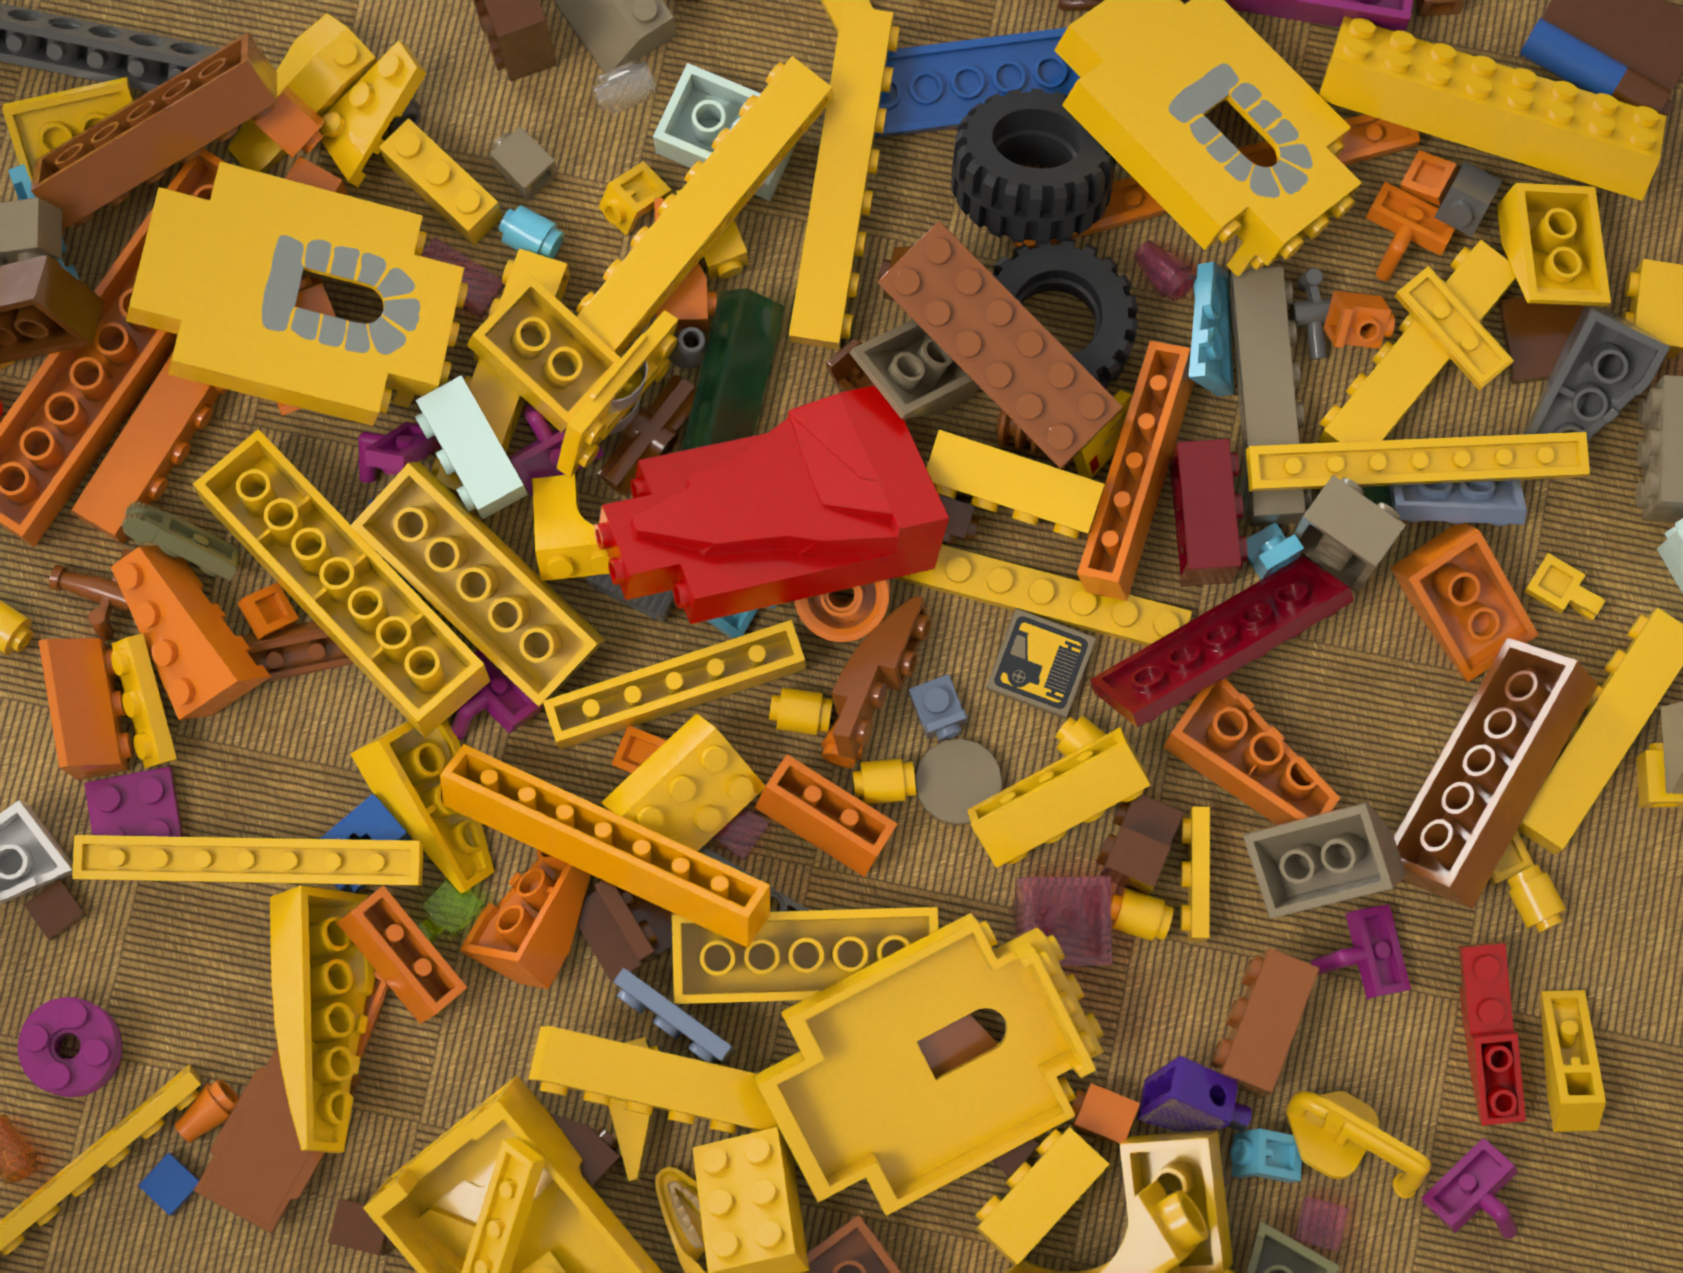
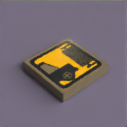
M1016 608L985 690L1066 720L1096 638Z

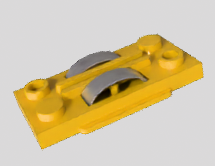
M664 310L592 392L587 402L567 424L556 469L571 478L580 466L587 468L599 452L600 446L598 444L605 440L608 435H613L623 430L632 421L637 412L641 395L653 381L659 382L671 365V361L667 358L678 341V338L674 336L678 318ZM637 403L633 411L623 418L631 407Z

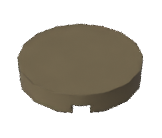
M959 738L943 741L928 750L919 763L915 784L918 798L928 814L939 822L960 826L970 823L967 809L1000 792L1002 780L999 765L991 752L977 742Z

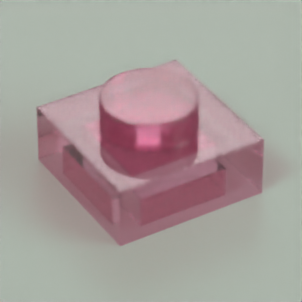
M744 807L712 839L745 861L769 823Z
M1304 1196L1293 1240L1339 1252L1349 1208Z

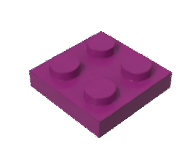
M170 766L84 783L92 835L184 837L174 772Z

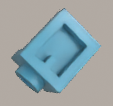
M1276 523L1269 525L1246 539L1247 559L1261 580L1297 560L1304 549L1295 534L1286 538Z
M1261 1128L1234 1134L1230 1152L1232 1177L1246 1178L1257 1176L1287 1183L1301 1181L1302 1160L1293 1135Z

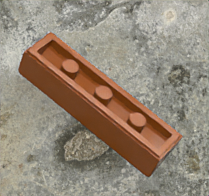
M314 620L291 625L261 640L257 639L255 633L240 635L250 647L248 654L257 666L263 665L271 677L264 682L354 664Z

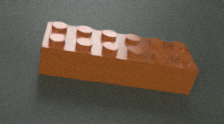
M248 32L36 159L31 192L35 197H39L62 209V230L72 224L75 227L82 226L94 217L97 209L108 203L110 206L119 204L130 195L131 189L145 182L146 185L156 182L167 172L166 168L176 162L187 163L193 160L202 152L203 146L215 139L217 142H222L230 138L237 132L238 126L250 118L256 121L268 115L274 109V104L277 103V72Z
M940 221L877 282L1061 470L1124 409Z
M1507 637L1394 836L1406 876L1402 879L1404 882L1473 909L1598 687L1597 682L1577 660Z

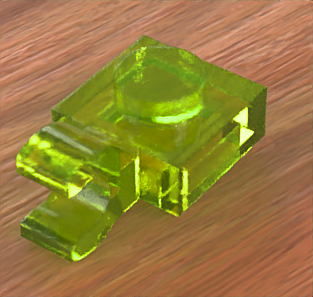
M447 879L422 905V908L430 916L417 927L431 944L444 929L455 938L484 907V904L470 890L460 894Z

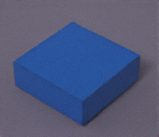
M168 1152L138 1186L169 1216H173L195 1192L194 1189L200 1179L172 1153Z

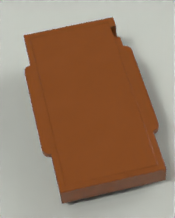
M278 1046L266 1067L258 1068L214 1141L210 1149L213 1158L194 1189L201 1196L272 1235L292 1201L299 1199L326 1153L301 1150L289 1107ZM359 1075L352 1076L350 1094L352 1096L363 1079Z

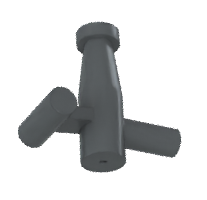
M1317 268L1309 269L1297 279L1299 288L1306 290L1308 301L1293 302L1292 306H1290L1291 321H1295L1296 327L1307 326L1311 360L1327 358L1323 327L1332 299H1321L1318 284L1322 281L1323 275Z

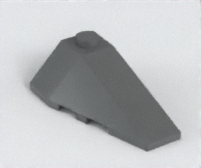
M1585 305L1564 345L1523 435L1586 432L1587 441L1590 440L1607 422L1610 423L1618 416L1619 411L1636 395L1639 396L1650 385L1670 346L1630 321L1599 306Z

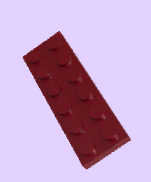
M1302 556L1091 678L1090 683L1093 691L1138 728L1145 723L1154 721L1160 714L1179 703L1190 700L1196 693L1217 681L1227 678L1232 672L1249 662L1263 657L1268 651L1283 642L1299 636L1304 630L1324 618L1335 615L1338 610L1354 601L1351 589Z

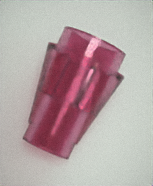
M1151 240L1141 245L1134 254V260L1139 263V266L1162 298L1168 297L1171 301H1176L1185 295L1194 284L1196 277L1191 273V266Z

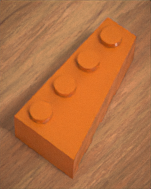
M158 545L140 546L111 566L140 634H144L150 657L179 720L213 716L271 677L263 665L257 666L248 654L250 647L242 636H235L223 619L226 615L217 603L211 604L202 592L204 585L184 558L169 556Z
M1227 678L1213 683L1197 694L1162 747L1276 825L1331 812L1340 799L1302 756L1298 757L1283 741L1285 737L1274 726L1270 727L1254 709L1255 705L1245 694H1240Z

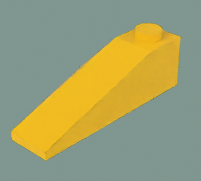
M325 14L294 41L277 68V97L288 86L316 113L323 117L377 62L376 57L347 26L329 14ZM252 118L242 124L227 148L243 168L266 173L288 154L263 132Z
M447 719L426 738L407 720L350 753L372 793L414 841L424 842L423 851L461 894L493 874L494 868L482 824L444 806L440 774L461 748L460 742L452 731V727Z

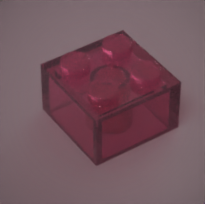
M1015 877V938L1038 927L1046 937L1053 934L1065 956L1064 959L1059 961L1060 966L1112 965L1111 877Z

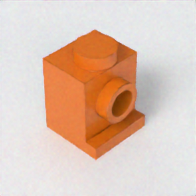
M1334 290L1323 329L1334 347L1343 348V345L1380 349L1383 337L1390 338L1393 334L1395 316L1382 296Z

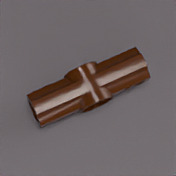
M675 374L648 409H642L630 422L624 432V440L615 452L611 454L604 466L601 467V470L597 473L598 477L617 493L628 498L631 494V479L636 477L638 460L669 454L679 438L680 429L705 399L704 395L692 383Z

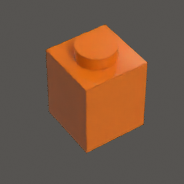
M288 86L277 97L274 109L265 117L255 121V124L292 158L300 149L308 154L324 137L318 130L325 120Z
M1093 1083L1087 1086L1085 1092L1078 1089L1075 1094L1076 1100L1072 1101L1071 1104L1076 1115L1072 1127L1120 1146L1127 1139L1140 1103Z

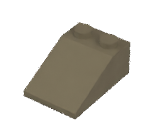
M913 319L854 347L850 352L854 360L901 419L944 413L971 399L980 388Z

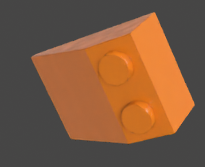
M1466 523L1452 525L1390 567L1415 611L1467 682H1470L1491 667L1507 637L1528 643L1539 635L1482 533Z

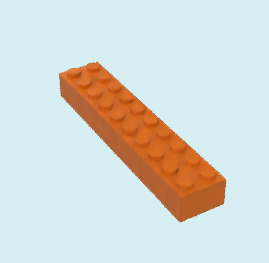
M203 148L196 158L182 166L167 189L210 200L219 163L227 162ZM153 209L94 290V293L104 300V305L92 345L50 353L0 423V526L32 547L37 545L174 350L177 334L126 321Z

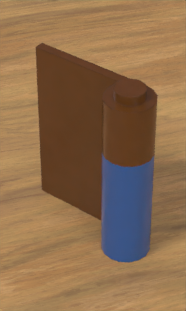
M1551 0L1519 55L1581 90L1594 94H1608L1620 102L1636 107H1650L1657 111L1658 114L1665 115L1667 118L1675 105V102L1669 100V97L1683 73V9L1667 0Z

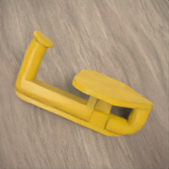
M1300 1091L1291 1097L1286 1107L1287 1118L1301 1160L1327 1177L1333 1179L1349 1177L1354 1173L1365 1152L1368 1150L1405 1172L1397 1174L1393 1179L1392 1185L1394 1192L1399 1197L1408 1199L1416 1193V1190L1422 1185L1430 1172L1431 1163L1427 1157L1378 1129L1379 1119L1376 1112L1369 1105L1347 1092L1336 1091L1319 1095L1314 1092Z

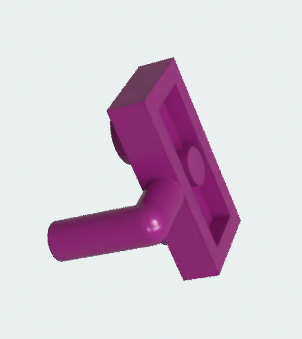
M527 403L522 407L521 413L530 424L538 440L513 453L508 458L527 492L532 496V478L565 475L556 467L566 429L562 433L558 429L552 431L546 418L530 403ZM601 446L594 460L605 455Z
M404 422L387 435L365 431L358 438L359 480L365 483L376 481V468H381L386 474L398 475L408 463L419 462L427 458L429 454L440 447V444L435 435L427 439L418 423Z
M477 649L473 653L484 663L490 682L457 710L451 727L458 740L464 739L473 717L483 709H486L511 734L540 713L543 705L538 706L491 660Z
M1390 904L1346 913L1345 916L1353 947L1314 958L1311 962V965L1319 967L1317 975L1358 964L1366 999L1411 990Z
M1482 1138L1421 1198L1424 1206L1454 1233L1482 1208L1494 1219L1502 1237L1510 1239L1517 1234L1518 1229L1509 1209L1494 1195L1518 1171L1515 1165L1485 1138Z

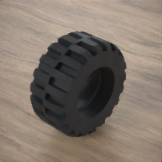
M1020 89L1009 90L1005 96H1000L998 93L988 97L984 104L978 103L961 120L955 136L951 188L961 210L965 215L969 214L971 221L978 227L986 226L990 234L999 238L1002 235L1011 237L1013 242L1024 243V240H1034L1035 244H1047L1049 239H1057L1058 242L1068 240L1073 236L1074 232L1080 235L1092 227V223L1095 224L1104 215L1111 198L1116 160L1062 106L1067 98L1066 94L1056 91L1054 95L1043 93V89H1031V92H1021ZM1031 163L1043 165L1049 168H1030L1018 164Z
M1049 239L1047 244H1036V247L1032 249L1023 244L1013 249V256L1010 259L1003 256L994 265L992 275L1021 304L1035 294L1045 291H1060L1075 296L1089 308L1095 319L1094 336L1086 348L1072 354V356L1107 390L1109 382L1112 380L1116 381L1123 372L1137 334L1136 297L1130 295L1132 285L1126 274L1119 276L1116 273L1118 264L1109 256L1103 261L1097 257L1098 248L1089 244L1085 245L1084 250L1074 248V239L1062 240L1061 245H1051Z

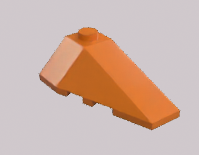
M537 849L538 859L523 875L517 871L508 883L512 886V889L495 907L490 902L480 913L460 951L471 959L519 984L549 990L570 952L591 874Z

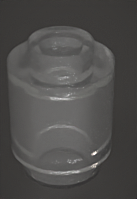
M631 61L597 75L598 85L592 87L599 108L601 110L608 108L612 115L649 100V95L657 92L654 79L645 61L637 64Z

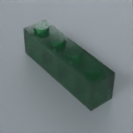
M748 288L720 291L682 451L754 436L758 416L762 410V399L767 378L772 368L771 361L777 336L781 330L784 305Z

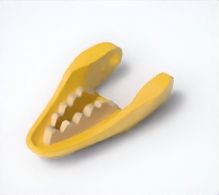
M674 1167L663 1168L657 1173L655 1178L656 1193L681 1267L685 1273H707L697 1263L699 1257L705 1252L697 1182Z

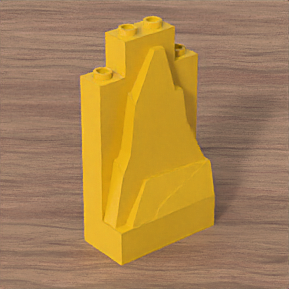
M518 1075L514 1076L389 1176L363 1207L417 1273H461L503 1139L517 1137L546 1159L510 1273L522 1272L548 1251H551L566 1273H663L582 1177L580 1164L583 1159L549 1112Z

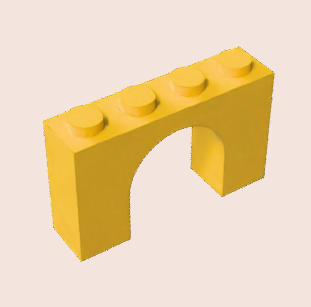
M575 474L571 478L567 475L532 478L535 551L541 581L609 574V557L606 549L600 550L597 545L594 533L595 525L590 524L580 515V502Z

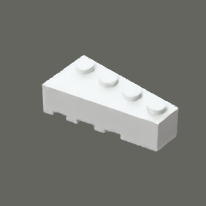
M18 800L0 814V905L73 874L72 861L27 802Z

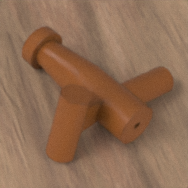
M124 549L119 560L131 553L132 550ZM56 565L53 568L49 579V588L56 591L65 589L85 599L100 603L98 609H94L88 614V621L101 640L111 639L114 635V629L109 622L112 609L116 608L130 612L114 574L111 580L99 576L69 572L67 567L62 565Z

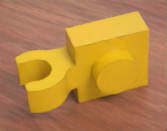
M1549 553L1524 591L1560 614L1569 604L1576 612L1591 621L1594 620L1605 603V600L1600 596L1579 586L1585 577L1584 573Z

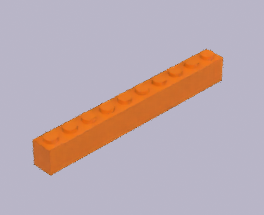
M301 156L298 157L285 177L288 180L348 195L343 180ZM173 353L71 509L80 520L123 545L129 537L122 531L127 506L129 507L130 503L133 504L135 501L145 502L146 505H149L152 500L155 502L162 496L168 484L166 477L174 465L179 466L187 457L191 448L189 442L197 429L202 430L209 423L214 411L212 406L220 393L224 395L229 391L228 389L168 375Z

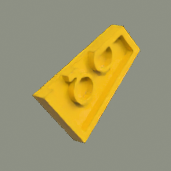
M399 40L322 117L325 122L318 130L324 135L321 142L347 181L356 187L360 186L366 176L361 171L373 152L377 155L379 154V146L385 141L382 139V136L392 119L402 116L427 74L409 47Z

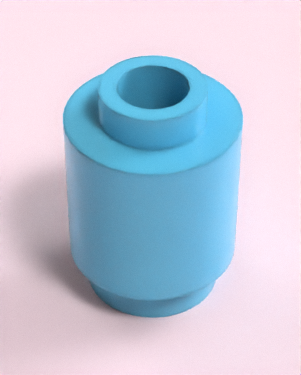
M522 205L515 211L509 209L499 226V231L503 233L502 243L517 251L520 248L551 259L559 251L565 235L564 232L557 229L556 223Z

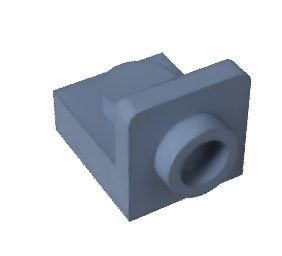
M949 674L908 689L926 739L937 736L938 741H944L963 732L961 726L967 724L968 716L966 711L962 709Z

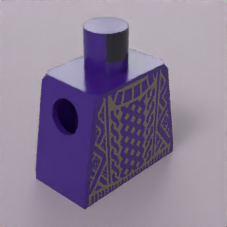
M1179 1056L1145 1078L1137 1120L1182 1132L1219 1131L1224 1127L1244 1132L1249 1125L1252 1110L1249 1106L1235 1102L1238 1091V1084L1235 1080Z

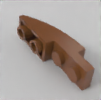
M914 596L883 619L859 645L841 672L831 693L837 715L840 716L833 732L839 756L856 759L861 744L866 745L870 739L873 725L871 719L875 709L882 708L886 699L887 688L901 691L906 676L911 677L913 675L918 658L916 651L920 641L927 640L932 624L931 616L927 615L924 597Z

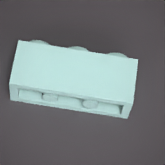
M462 376L453 379L416 400L422 413L415 416L426 438L429 439L435 435L442 447L435 454L447 475L456 472L463 486L457 488L456 491L468 512L476 508L483 520L528 495L521 479Z

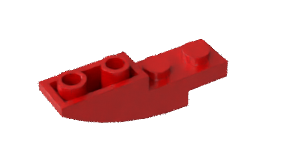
M1501 941L1458 946L1462 987H1459L1461 1011L1472 1086L1480 1124L1486 1126L1526 1121L1519 1041L1518 1033L1514 1031L1506 943Z

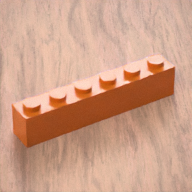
M1149 341L1077 572L1087 593L1124 601L1128 600L1195 382L1189 378L1191 348Z

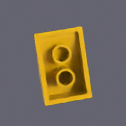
M1515 183L1497 204L1501 244L1527 303L1608 306L1611 303L1596 188L1591 186Z

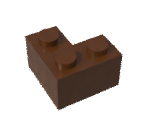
M1142 794L1131 802L1121 801L1112 822L1120 826L1116 836L1108 834L1096 860L1097 864L1103 866L1099 877L1119 886L1149 895L1155 887L1184 812Z

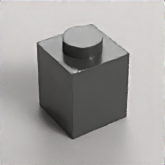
M1465 161L1434 218L1472 237L1502 180Z

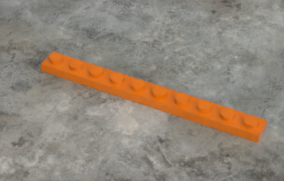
M1363 114L1344 119L1351 129L1341 141L1345 148L1337 158L1346 166L1417 147L1421 140L1417 130ZM1267 141L1237 148L1255 165L1271 167L1277 163L1276 152ZM1133 177L1113 182L1109 205L1106 207L1105 213L1095 224L1092 223V227L1080 235L1074 232L1070 239H1076L1168 213ZM1050 239L1051 245L1061 243L1057 239ZM1024 240V243L1014 242L1015 248L1026 244L1029 249L1036 247L1034 240Z

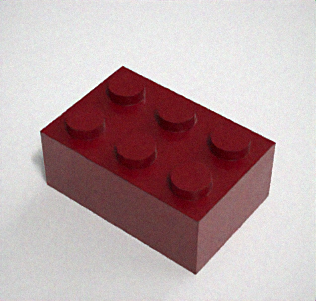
M1229 439L1177 442L1169 467L1181 587L1232 584L1238 571L1242 570L1243 562L1247 561L1248 556L1245 535H1238V519H1243L1241 493L1234 494V477H1239L1237 451L1230 452Z

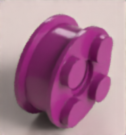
M75 997L57 998L39 1006L25 1021L18 1039V1057L26 1076L39 1088L63 1097L86 1096L102 1088L117 1071L122 1057V1038L113 1018L99 1006ZM77 1036L81 1043L79 1053L72 1059H64L61 1054L62 1042L67 1037Z

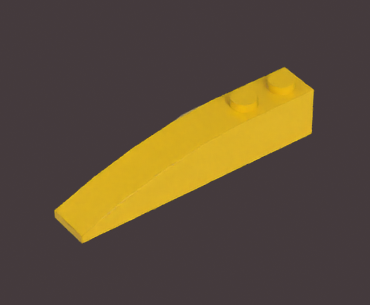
M300 885L270 897L271 983L275 1029L289 1107L301 1150L339 1154L344 1152L353 1104V1096L350 1094L352 1076L357 1075L359 1071L361 1057L356 1056L359 1037L366 1032L368 1016L364 1015L367 996L373 993L375 974L373 966L336 922L369 895Z

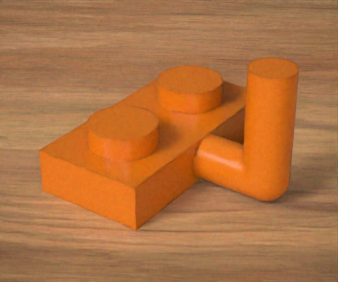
M1384 182L1366 216V219L1395 233L1375 272L1377 278L1382 281H1389L1392 278L1410 241L1441 256L1455 231L1454 227L1434 218L1439 208L1387 182Z

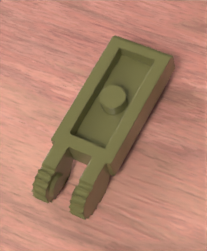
M135 501L133 504L130 503L129 507L127 506L122 531L129 538H133V541L139 544L152 542L169 556L175 558L182 557L198 565L204 573L210 576H221L231 581L239 564L241 554L239 547L167 511L163 512L151 505H146L145 502Z

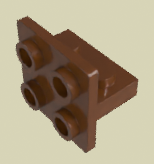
M604 880L594 885L597 891L584 898L577 926L610 981L613 982L623 967L632 972L673 947L672 912Z

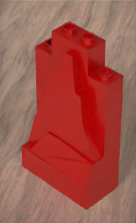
M874 385L840 392L788 411L787 419L769 433L638 460L636 477L631 479L630 482L633 498L602 505L600 522L595 524L594 533L599 549H606L608 554L610 578L614 585L620 584L625 600L673 590L676 606L678 609L684 608L689 623L694 624L935 569L949 516L904 419L899 417Z

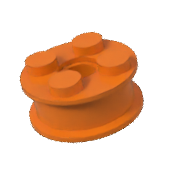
M890 579L853 587L854 597L846 602L836 600L832 593L794 601L796 611L804 625L823 639L834 642L858 640L868 635L880 624L885 616L891 594Z

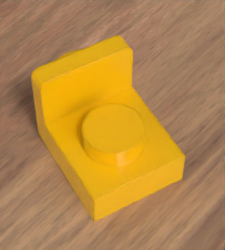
M642 161L608 183L599 204V209L611 224L615 225L624 235H627L633 231L638 218L654 208V198H663L665 200L670 195L672 189Z

